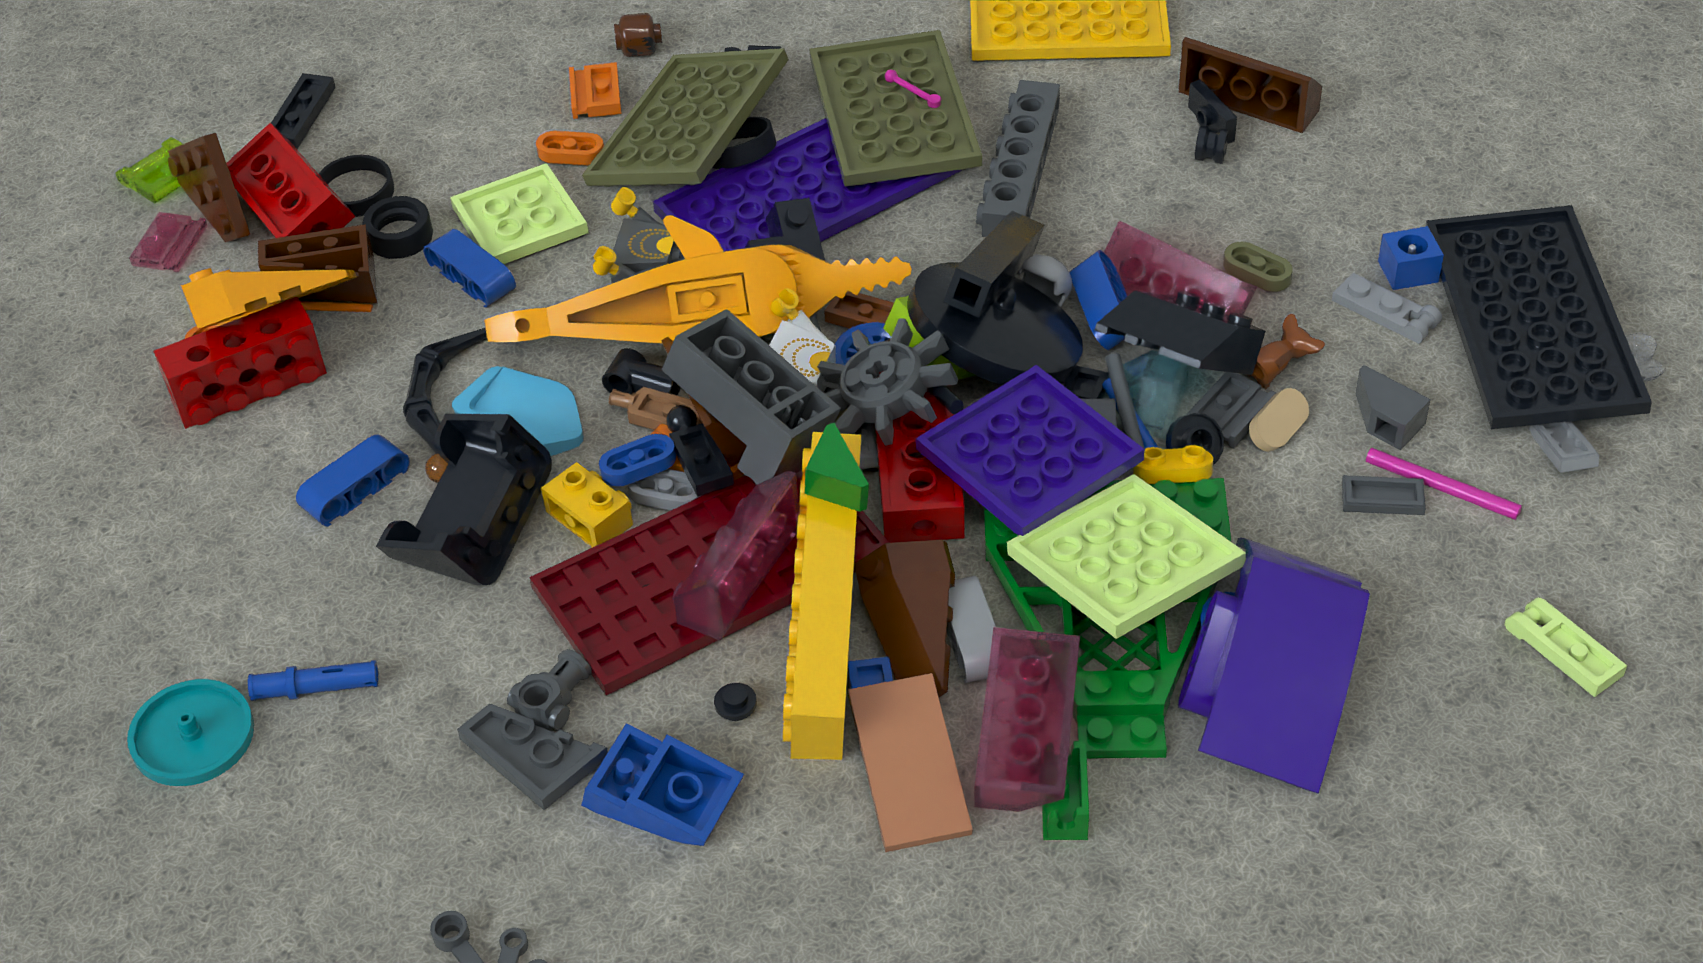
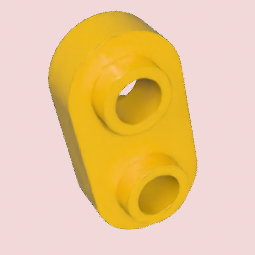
M1188 445L1178 449L1148 447L1145 448L1144 461L1133 467V474L1148 484H1155L1160 480H1170L1174 483L1197 482L1202 479H1209L1212 476L1213 456L1203 447L1197 445Z

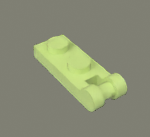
M1535 598L1525 606L1523 613L1515 612L1505 620V627L1519 640H1525L1594 697L1625 674L1627 665L1542 598Z

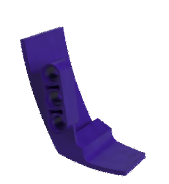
M1240 537L1237 540L1236 546L1246 549V561L1240 570V579L1235 595L1232 596L1216 590L1212 596L1180 692L1178 708L1208 718L1198 748L1199 752L1319 794L1344 707L1370 593L1368 590L1361 588V581L1351 575Z

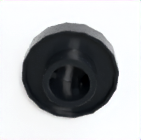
M1191 413L1177 418L1170 425L1166 434V449H1178L1188 445L1201 446L1212 454L1214 465L1220 459L1224 450V437L1220 426L1213 418L1206 414Z

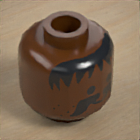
M649 13L623 15L620 17L619 24H614L617 50H622L626 57L652 55L656 51V43H662L660 23H654L653 17Z

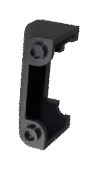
M445 414L436 431L434 445L437 453L448 465L416 527L408 521H393L385 528L376 547L388 557L473 585H491L500 576L541 493V487L545 485L550 475L552 459L546 447L510 414Z

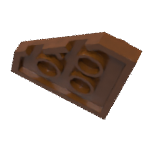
M208 134L168 150L170 156L168 157V166L172 175L177 177L179 185L221 238L228 242L250 235L217 134Z

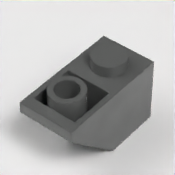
M1365 365L1359 369L1355 394L1367 433L1401 450L1426 424L1431 399Z

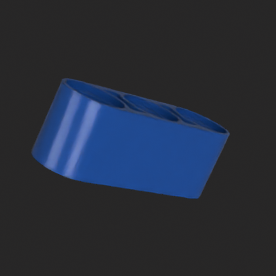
M457 229L450 230L423 248L425 258L431 267L435 265L442 271L439 273L452 283L458 282L462 285V290L473 299L477 300L479 298L486 304L484 307H488L516 288V282L510 270Z
M1098 250L1069 273L1094 337L1106 350H1110L1122 342L1125 336L1103 334L1095 331V327L1098 321L1128 295L1115 265L1103 251Z
M379 434L373 435L307 479L297 491L296 502L319 523L328 527L332 525L329 522L339 515L343 517L362 504L361 500L366 496L376 494L393 482L391 480L393 477L401 472L403 474L406 473L410 464L409 457L384 436Z

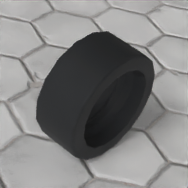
M393 196L382 199L373 204L363 217L362 225L366 224L372 251L378 256L388 259L409 257L422 251L424 246L428 245L432 240L433 228L428 209L424 203L416 198ZM408 220L416 222L413 227L399 233L380 232L384 226L396 221Z

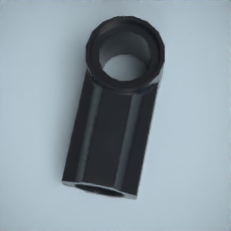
M630 348L621 349L602 376V384L609 393L616 389L617 391L632 394L646 387L677 396L681 389L676 382L662 371L663 366L648 363L642 354Z

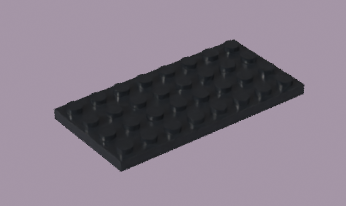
M1572 205L1426 220V226L1429 227L1444 254L1440 277L1491 430L1650 413L1652 400Z

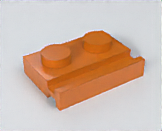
M617 62L585 65L584 70L576 71L574 67H569L573 119H578V114L587 113L588 117L622 114Z

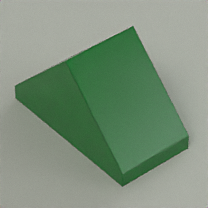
M835 423L828 424L805 469L804 494L859 512L866 510L869 484Z

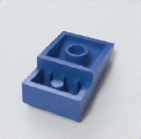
M626 723L585 788L581 806L597 814L671 841L704 846L743 779L744 774L669 735H666L664 740L660 741Z

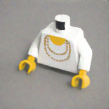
M789 288L784 289L779 293L780 298H776L772 302L771 310L776 316H787L789 319L788 321L782 320L769 346L823 393L826 387L832 389L839 388V384L825 382L817 367L820 361L836 363V346L826 338L802 310L797 311L795 309L799 302L795 291Z

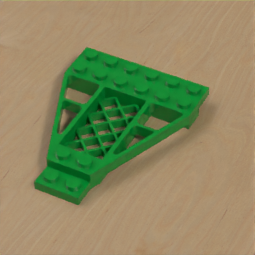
M1209 478L1186 483L1160 480L1155 484H1149L1231 542L1224 478ZM1113 480L1112 482L1105 485L1104 487H1102L1092 495L1088 496L1084 500L1094 496L1095 494L1109 488L1110 486L1122 480ZM984 507L985 559L989 561L1065 696L1067 707L1077 723L1078 741H1086L1087 759L1166 758L1167 747L1164 718L1201 625L1200 616L1203 605L1208 598L1212 597L1218 581L1182 601L1197 602L1176 652L1171 653L1168 651L1164 612L1153 618L1154 626L1145 622L1137 627L1147 634L1137 644L1125 636L1116 639L1112 635L1102 632L1098 624L1050 587H1019L1004 562L1015 561L1008 555L1007 542L1018 535ZM1054 604L1061 607L1064 654H1058L1054 650L1029 605ZM1072 612L1083 619L1075 627L1072 625ZM1091 625L1105 635L1094 645L1080 636ZM1113 641L1128 651L1117 661L1102 652ZM1154 641L1156 643L1157 659L1144 651ZM1074 644L1085 651L1076 661L1074 658ZM1094 658L1108 669L1105 671H1085L1082 668ZM1134 658H1137L1150 667V669L1127 670L1124 667Z

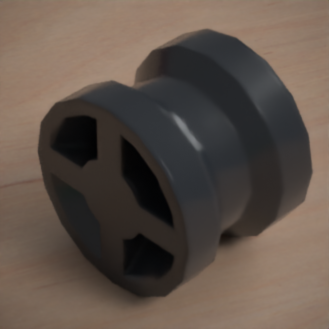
M1200 126L1195 147V160L1203 161L1205 158L1213 159L1215 163L1223 164L1228 145L1229 130L1211 131L1208 126Z

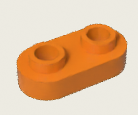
M549 131L540 135L536 140L538 157L547 163L590 165L604 147L603 140L599 135L586 132Z

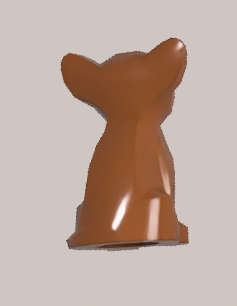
M1289 314L1284 319L1281 341L1271 342L1261 347L1253 374H1246L1248 377L1253 376L1265 390L1270 387V383L1273 382L1274 378L1287 368L1292 358L1299 359L1306 354L1318 353L1325 346L1323 341L1312 338L1306 330L1298 327L1294 314Z

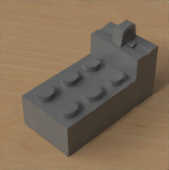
M727 309L677 335L662 367V371L747 445L737 468L750 477L765 493L776 488L802 470L803 448H811L812 432H823L826 425L835 422L841 410V407Z

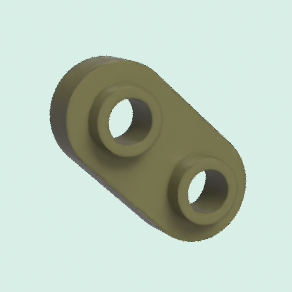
M1235 242L1225 249L1223 266L1229 274L1270 292L1282 291L1291 284L1293 267L1285 258L1248 242Z

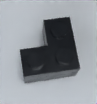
M810 198L775 202L766 217L770 238L749 240L745 248L764 245H792L825 261Z

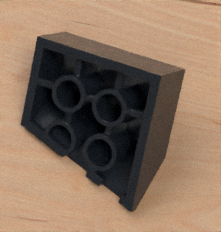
M1134 290L1098 321L1095 327V331L1103 334L1125 336V342L1159 350L1158 354L1198 369L1248 375L1253 374L1266 332L1251 325L1252 318L1238 313L1227 315L1225 314L1226 307L1206 301L1204 304L1199 303L1200 296L1185 291H1178L1177 296Z

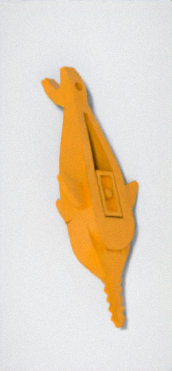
M667 215L663 219L664 225L685 260L642 272L550 307L512 311L487 318L484 321L488 342H520L547 336L662 343L661 340L666 337L674 341L677 335L727 309L757 336L776 333L782 320L788 321L789 319L787 316H776L771 310L772 302L776 298H780L779 293L786 288L792 289L798 296L799 302L795 309L797 311L802 310L810 319L834 297L837 296L843 299L847 291L857 295L863 287L872 292L876 284H879L882 288H887L890 281L900 285L905 277L911 275L912 268L910 263L902 262L897 256L893 257L889 263L882 257L875 264L868 258H865L861 264H857L853 259H850L846 265L841 264L839 260L829 263L792 245H764L724 251L718 239L712 233L673 215Z

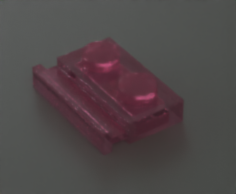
M159 212L129 257L131 265L179 272L206 230V219L200 217L198 221L192 220L191 216Z

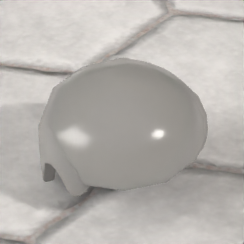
M1036 254L1025 260L1018 271L1019 275L1024 272L1022 281L1047 295L1060 307L1072 290V278L1069 271L1062 262L1054 257Z

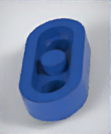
M651 434L607 451L599 460L603 481L608 485L621 487L667 470L676 461L674 442L666 435Z

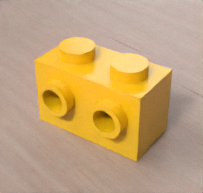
M577 462L541 487L546 512L591 547L612 539L633 526L632 504L626 494L620 490L615 491L604 483L598 473L588 471Z

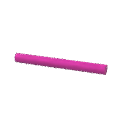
M1371 448L1367 454V463L1406 478L1423 479L1426 486L1516 520L1521 512L1522 505L1377 449Z

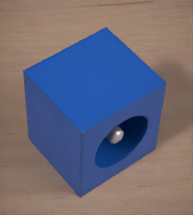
M1428 226L1382 234L1378 262L1393 290L1439 282L1444 254Z

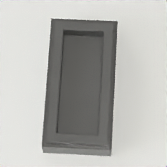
M1343 475V512L1425 515L1423 479Z

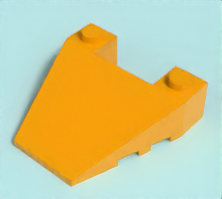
M211 268L189 275L191 282L181 285L197 328L205 329L216 324L218 327L294 297L300 298L311 293H317L356 278L354 270L231 272L230 269L213 274Z

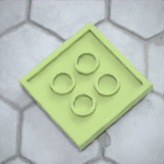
M547 163L450 197L452 208L473 242L503 264L589 233L586 220Z

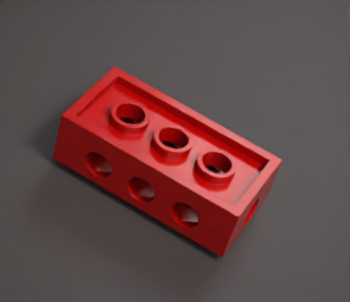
M271 123L227 162L235 189L275 238L344 228L356 217L297 148ZM283 181L281 186L276 189V185L279 182ZM299 199L298 202L296 203V205H294L293 207H291V204H292L295 200Z
M298 297L291 298L153 351L170 399L185 429L194 425L206 424L212 418L230 411L242 410L248 404L266 397H275L286 389L302 383H311L318 377L327 374L313 323Z
M925 392L923 397L930 402L937 416L932 423L919 417L913 411H909L905 415L893 420V444L887 446L884 445L875 428L884 536L890 543L965 538L962 488L924 455L918 457L910 456L912 453L919 452L916 450L917 437L954 415L929 392ZM918 481L927 482L924 485H913V483Z

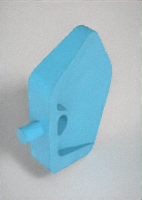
M491 367L452 402L455 414H510L546 447L550 456L574 449L583 442L584 436L575 397L568 387L554 380L506 367Z

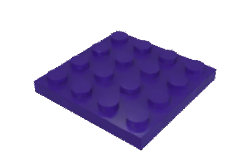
M1038 365L1033 366L916 438V450L1018 536L1026 535L1144 461L1145 453L1144 448Z

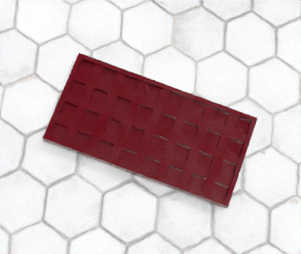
M802 470L766 493L750 477L745 475L735 480L732 486L698 497L529 577L533 591L575 652L588 662L592 669L591 675L606 696L792 604ZM857 511L854 564L883 544L890 543L864 511Z

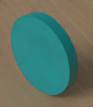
M210 679L188 680L159 691L140 707L129 726L127 737L128 749L139 771L157 783L169 786L200 784L223 774L241 759L253 737L254 719L245 697L231 685Z

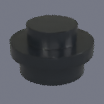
M730 683L717 691L714 697L716 712L724 719L740 721L754 712L757 706V699L754 690L750 686L743 683Z

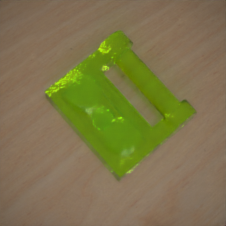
M173 137L163 141L162 147L131 167L124 166L116 171L115 174L119 183L128 189L132 188L154 204L181 187L177 177L172 175L168 166V157H170L168 150L183 145Z

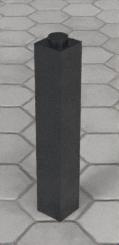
M1011 211L956 267L943 302L979 317L1018 274L1023 262L1033 256L1045 225Z

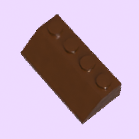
M1187 37L1182 40L1179 93L1189 96L1190 83L1201 80L1230 110L1299 133L1305 131L1319 112L1323 86L1312 77Z

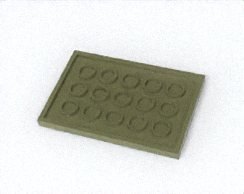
M940 30L809 49L811 65L845 187L982 166V153ZM890 69L895 70L900 78L930 95H939L941 97V105L938 108H930L927 105V101L895 82H887L884 77L886 71Z
M785 49L673 55L584 171L582 176L586 185L610 187L613 185L640 186L659 184L666 186L669 184H701L789 60Z

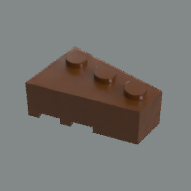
M366 224L258 241V265L260 271L354 270L356 278L317 293L300 297V299L377 303L374 255Z

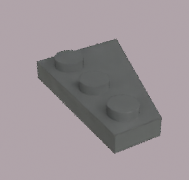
M490 703L457 729L460 740L543 810L547 809L599 766L608 753L607 747L593 742L590 746L574 740L573 734L560 729L555 733L535 725L533 719Z

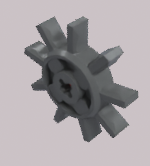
M899 318L890 341L870 344L868 338L859 329L852 332L853 343L857 353L849 359L846 365L820 361L817 367L825 382L839 384V388L824 394L841 407L840 411L847 409L835 423L840 434H855L864 422L875 423V428L884 445L887 446L893 444V420L905 415L909 411H913L919 417L931 423L937 418L930 402L923 397L927 388L956 385L958 382V377L951 363L927 366L949 350L943 335L938 330L912 348L909 344L913 332L907 320Z

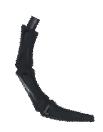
M486 328L427 345L414 358L403 413L408 425L428 443L441 463L447 464L437 453L434 445L435 434L441 422L433 409L430 398L433 382L439 377L440 372L444 370L449 360L474 344L487 339Z

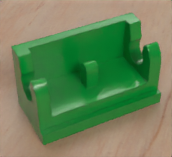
M1073 741L1070 748L1071 754L1068 756H1058L1055 744H1050L1046 748L1045 764H1041L1043 840H1088L1089 797L1086 741Z

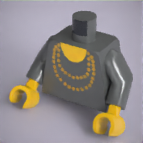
M627 187L620 188L611 203V208L617 215L623 216L628 214L630 217L629 219H623L614 249L600 246L593 256L595 260L593 263L594 272L601 276L609 272L611 283L663 265L685 260L665 225L656 221L641 207L636 208L633 206L636 196Z

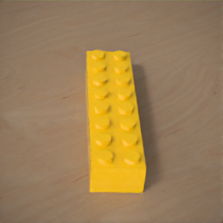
M812 432L811 448H803V475L800 484L799 500L800 514H798L797 523L798 540L794 563L795 579L792 587V619H790L789 656H787L786 665L787 683L783 704V742H791L790 759L842 760L857 511L804 494L805 469L823 433ZM841 434L860 468L861 435Z

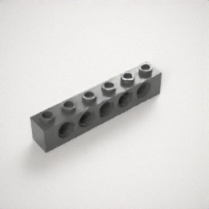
M1020 80L1016 93L1010 94L1008 113L1010 114L1004 115L1002 134L1004 136H998L996 144V156L998 158L991 159L989 171L991 181L986 180L984 184L983 201L985 203H979L977 208L976 224L982 225V237H987L1011 211L1028 218L1031 217L1059 112L1060 84Z

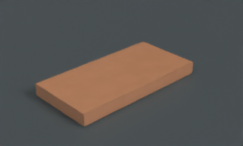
M930 673L848 689L850 706L885 852L972 835L973 829L933 674Z

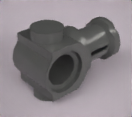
M570 649L563 650L558 655L557 664L549 673L541 672L539 674L527 675L521 682L516 683L508 694L507 704L515 709V713L533 719L535 725L550 731L554 729L559 730L566 724L570 715V708L567 705L572 700L571 691L580 680L589 678L592 674V669L588 662L577 652Z

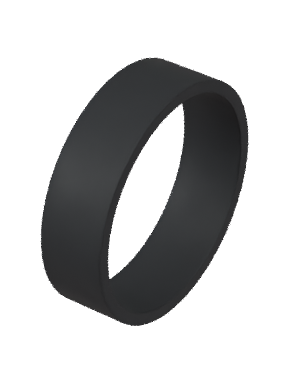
M748 117L732 140L749 137L755 138L736 146L727 147L712 168L728 169L739 167L769 154L777 144L770 120L764 117Z
M351 155L342 157L329 163L319 172V175L327 184L342 174L358 170L377 172L387 178L384 186L374 195L358 201L344 202L356 217L364 216L373 204L382 199L392 197L394 193V183L389 166L383 160L374 156Z

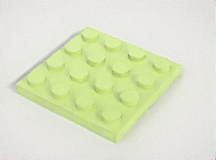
M1135 474L1080 502L1026 535H1019L1007 542V552L1011 558L1116 639L1243 567L1246 561L1245 551Z

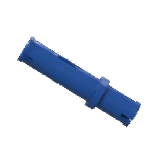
M376 660L297 670L296 666L286 667V671L248 675V692L251 701L288 696L289 700L299 699L301 694L371 686L378 687V666Z

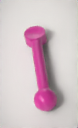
M890 69L886 71L884 77L887 82H895L927 101V105L930 108H938L941 105V97L939 95H930L900 78L895 70Z

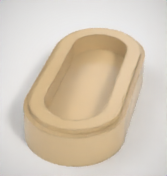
M1293 388L1283 389L1276 393L1255 415L1249 425V434L1253 443L1259 449L1270 452L1282 447L1302 426L1309 416V405L1304 395Z

